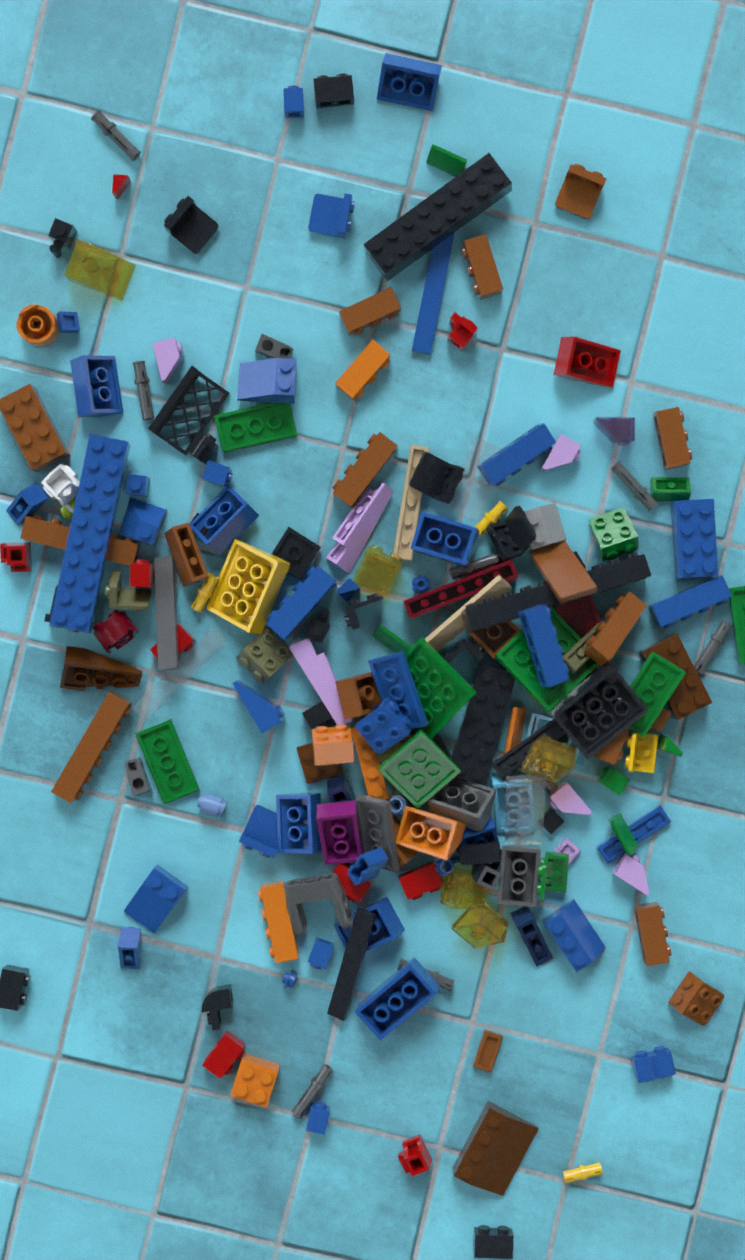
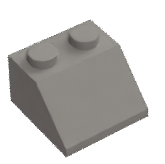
M556 503L524 511L537 535L534 542L529 546V550L566 540Z

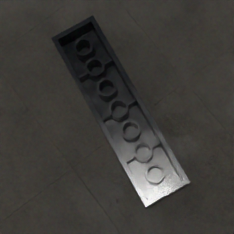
M488 153L364 243L365 252L384 278L389 281L512 191V182L491 154Z

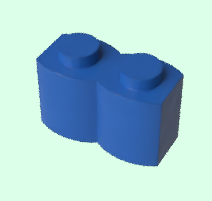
M379 847L359 855L356 864L350 866L348 870V876L354 885L376 878L380 869L384 868L388 863L386 853Z
M665 1046L655 1047L654 1051L651 1052L645 1050L638 1051L635 1055L631 1056L635 1077L639 1083L676 1074L671 1051L669 1048H665Z

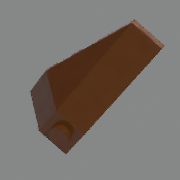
M67 646L60 688L80 691L85 690L86 687L103 689V686L111 685L115 688L139 687L142 671L89 649Z

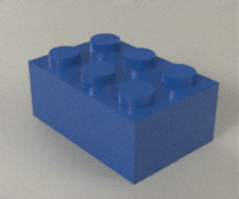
M422 512L410 549L417 553L468 568L480 531L473 526Z

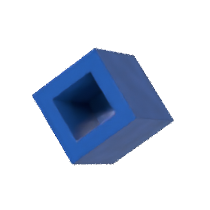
M298 86L283 88L285 118L304 117L303 88Z
M208 460L202 479L226 487L227 483H231L233 473H231L230 467Z
M127 474L125 493L132 496L148 497L150 478L142 475Z
M316 937L308 958V962L311 963L310 965L316 969H326L334 943Z
M320 1101L311 1103L306 1131L325 1135L330 1106Z

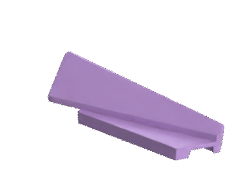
M382 483L374 491L371 489L364 491L332 537L337 544L326 558L347 573L352 571L393 493V490L386 484Z
M311 638L291 645L289 649L336 724H346L353 721L352 718L344 719L335 683L337 680L325 652L317 655Z

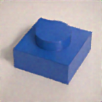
M59 311L56 314L59 333H78L80 331L77 312Z

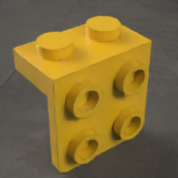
M633 733L629 737L627 748H631L630 755L626 756L625 763L628 772H655L659 735L647 733L643 738L639 734Z

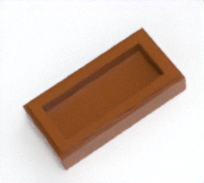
M484 1029L473 1067L492 1072L503 1038L502 1034Z

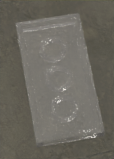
M477 437L474 438L462 465V468L465 469L463 478L455 490L454 498L449 504L445 503V508L476 522L480 521L495 485H488L477 466L502 448Z
M506 776L504 845L543 844L545 776Z

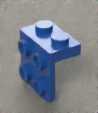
M345 193L344 198L315 194L308 226L309 231L345 239L346 232H350L351 229L350 213H354L355 208L352 194Z
M389 697L385 698L376 710L356 724V729L377 754H382L406 737L412 728L409 718L405 715L403 716L399 711L397 703L393 700L391 701Z
M256 805L240 837L239 842L242 843L241 846L248 850L254 848L260 851L259 854L266 858L274 857L278 850L277 813L263 806Z

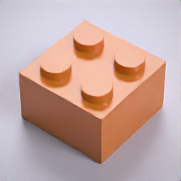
M339 724L335 727L319 726L316 729H312L315 766L354 762L350 726Z
M244 1053L230 1096L267 1108L280 1064Z

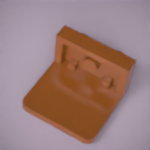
M571 164L556 199L555 206L584 219H589L607 178L603 177V174L599 172L585 170V167L582 165Z
M688 971L668 1003L682 1015L705 1026L724 999V994L702 981L694 973Z

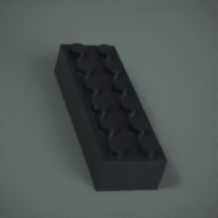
M478 663L471 686L477 693L466 704L451 755V760L461 770L455 776L457 778L481 785L486 783L516 680L508 671Z

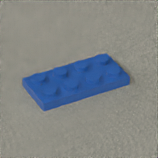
M404 651L368 660L381 700L389 697L391 701H395L399 711L411 721V729L426 726L428 722Z

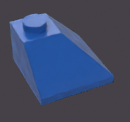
M130 498L118 534L155 546L167 510Z

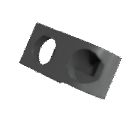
M261 334L255 353L272 359H290L294 349Z
M139 757L126 761L125 768L132 796L152 791L142 759Z

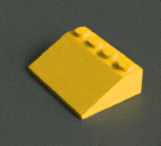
M234 539L206 609L248 633L262 634L267 617L275 603L290 563Z

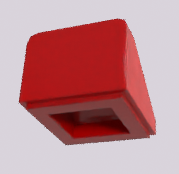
M113 175L112 194L116 199L121 197L130 184L131 180L128 175Z

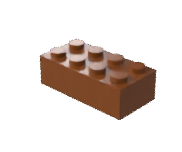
M28 384L0 399V411L32 471L38 472L70 455L33 385Z

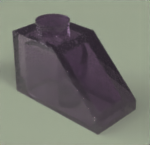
M596 417L593 424L612 443H618V446H629V443L635 441V418Z

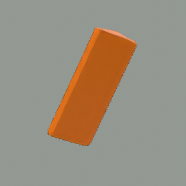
M513 706L511 709L504 754L521 743L526 715L525 708Z

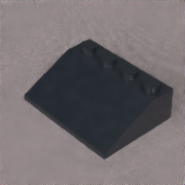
M608 662L566 695L549 714L588 760L649 710L618 670Z

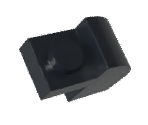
M500 862L474 864L471 871L472 879L477 884L493 891L502 874L497 869Z
M231 984L211 989L202 1003L201 1011L209 1012L207 1013L208 1025H212V1030L221 1028L220 1010L233 1007L234 1001Z

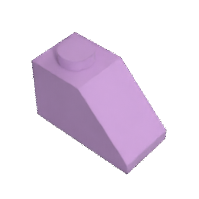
M175 338L152 343L161 380L164 384L168 383L182 360L181 354L184 353L181 342L178 343Z
M560 434L540 470L544 472L568 465L573 460L576 462L581 454L579 450L581 445Z
M566 781L558 786L554 793L548 795L551 799L549 803L555 810L559 808L564 813L585 815L592 813Z
M624 853L612 872L648 896L649 888L644 866L640 863L641 859L634 854L629 856Z

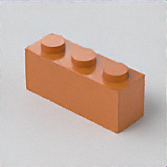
M372 340L336 381L335 386L352 401L355 398L359 399L366 391L364 390L365 386L368 383L371 385L377 379L378 375L376 374L380 369L384 370L390 364V354Z

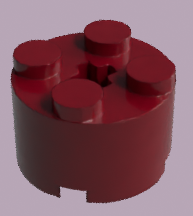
M114 610L108 615L109 618L104 622L100 621L93 626V635L107 653H112L111 649L114 647L117 650L122 648L134 638V632H139L124 611Z

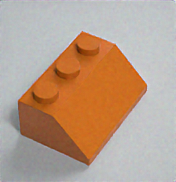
M405 806L396 844L448 860L461 843L466 823L419 808L417 809L416 807Z

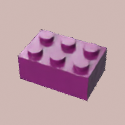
M356 800L317 804V823L324 864L356 862L358 856L363 854Z

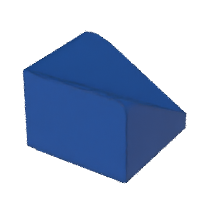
M348 578L337 590V593L345 601H349L360 587Z

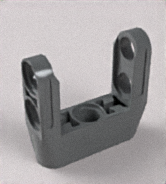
M336 873L293 879L284 884L286 906L296 936L306 935L307 920L302 903L325 899L333 900L339 925L343 929L352 928L353 917L347 895Z

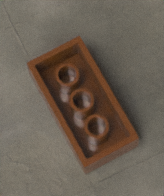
M671 634L639 651L644 662L653 651L686 671L666 703L669 711L672 712L673 719L679 720L713 703L678 634Z

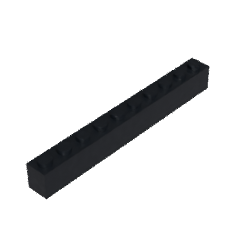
M637 553L626 556L627 559L623 561L617 558L609 561V565L602 566V563L592 566L591 570L587 571V573L597 586V592L564 603L559 602L545 580L537 583L538 587L531 588L529 585L520 588V592L513 594V591L501 594L502 598L496 600L495 597L484 599L483 604L477 605L474 602L465 605L466 609L461 611L467 632L470 634L518 619V612L536 605H546L550 609L644 580L652 576L645 554L638 556Z

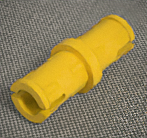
M501 501L492 510L486 512L482 520L475 526L480 531L479 534L481 536L486 532L488 525L498 523L497 520L508 510Z
M208 573L209 577L198 588L197 597L191 605V608L198 612L203 611L207 600L212 596L215 584L219 580L218 577L211 573Z
M600 1162L586 1166L579 1165L578 1168L562 1171L566 1184L577 1180L585 1181L587 1178L603 1175Z

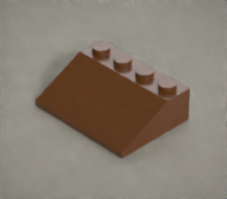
M487 1101L452 1167L453 1176L472 1186L503 1196L539 1128Z

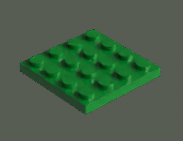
M550 608L552 626L557 631L556 639L564 655L581 638L553 608ZM523 629L494 655L546 713L550 712L599 665L589 658L573 674L569 671V680L551 687H542Z
M421 637L405 653V657L428 722L426 726L414 729L417 733L422 730L432 740L477 692Z

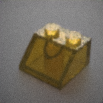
M541 736L532 743L521 767V772L555 784L574 769L576 748L570 747L566 743L552 740L550 737Z
M485 902L471 905L457 919L451 929L473 948L504 943L509 922Z

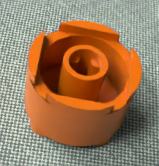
M32 304L20 311L16 322L17 331L29 344L35 347H46L52 344L60 335L57 318L48 308ZM37 323H40V328H39V329H36V328H37V325H36Z

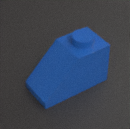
M35 483L20 491L6 512L17 525H20L25 521L26 516L30 517L40 509L49 497L39 484Z
M121 927L118 943L121 968L140 969L141 928Z

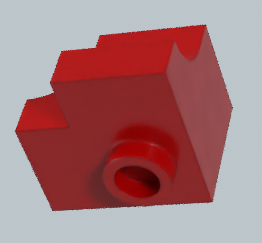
M454 312L449 320L453 330L447 340L463 351L476 335L478 327L471 320L466 319L464 316L461 317Z
M31 542L0 543L1 563L10 565L11 572L32 571Z
M419 1134L404 1140L402 1143L404 1151L398 1154V1158L405 1172H410L413 1177L430 1170L432 1158L421 1135Z

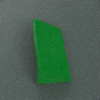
M433 144L426 163L456 177L465 170L467 159Z
M651 477L650 495L655 501L689 500L691 495L690 479Z
M380 625L373 635L375 639L395 653L404 651L405 654L412 647L383 625Z
M660 735L658 749L680 757L683 755L682 751L668 736Z
M619 813L609 818L608 821L625 853L630 856L638 848V844L622 814Z

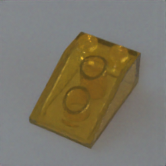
M77 240L64 276L70 282L122 301L136 265L97 246Z

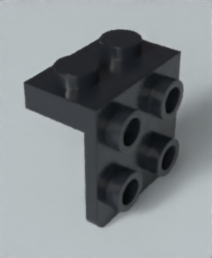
M187 196L179 201L176 211L166 217L164 227L170 235L192 253L198 254L218 230L219 225L197 207L191 197Z
M424 452L409 485L413 489L439 502L449 504L455 496V490L463 478L465 469L458 465L449 464L429 452Z
M516 506L503 522L488 525L486 528L502 561L522 556L537 537L535 529L531 526L521 506Z
M378 593L367 596L366 601L360 602L357 599L348 602L349 606L346 607L348 615L344 616L347 626H352V629L359 628L360 624L355 609L383 600V595L378 596Z
M461 638L454 645L456 649L451 654L447 652L442 657L449 664L464 648L478 661L485 655L482 653L484 649L476 641L472 643L468 638L465 640Z

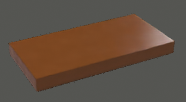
M565 540L529 551V556L560 603L597 592V586Z

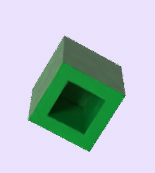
M609 765L606 768L603 767L598 774V777H600L598 781L619 796L630 781V779Z

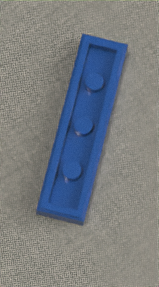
M659 805L628 827L637 844L669 824L671 820ZM616 834L596 847L607 864L625 853Z

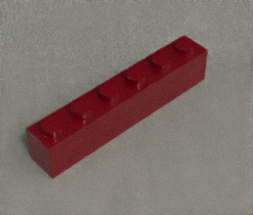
M511 559L404 600L403 604L409 619L477 594L498 575L506 582L518 578Z

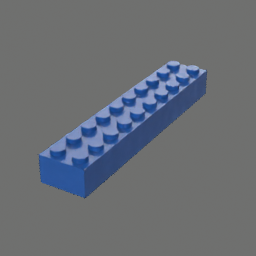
M94 434L89 435L50 620L51 626L92 633L130 451L128 441Z

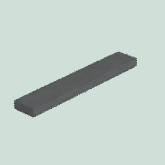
M173 556L154 558L159 671L179 669L175 562Z

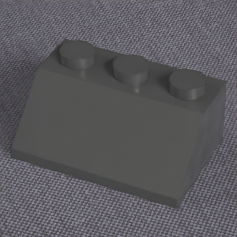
M454 777L427 800L428 809L431 813L466 823V828L482 832L491 815L496 789Z
M502 846L500 872L502 874L499 878L497 904L536 907L539 879L538 869L541 856L539 846Z

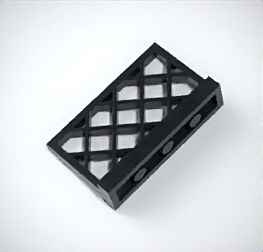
M191 366L148 430L186 456L192 444L209 424L229 395V392ZM198 377L206 381L207 389H195L194 382ZM218 389L224 394L220 401H211V390ZM207 391L209 402L198 404L196 393ZM194 393L196 405L185 406L183 399L185 395ZM218 403L216 407L213 409L212 404ZM210 405L211 414L207 417H201L199 406ZM197 407L198 418L187 420L185 409ZM183 409L185 420L174 422V411ZM171 417L172 423H167V421ZM199 420L200 430L190 433L188 422ZM186 422L188 434L176 436L174 424ZM172 425L174 436L165 437L160 431L164 426ZM190 435H195V437L191 441ZM188 436L189 445L186 450L178 446V437ZM175 438L176 444L169 439Z

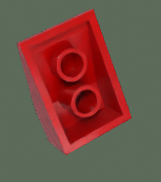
M575 336L561 337L553 375L613 388L621 350Z

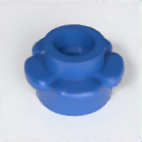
M419 575L412 580V589L420 594L428 592V588L431 586L430 580H427V577L424 575Z
M439 858L436 861V871L438 874L448 876L453 871L454 865L450 859L444 860Z
M293 970L290 973H285L282 983L285 984L284 988H293L298 975Z

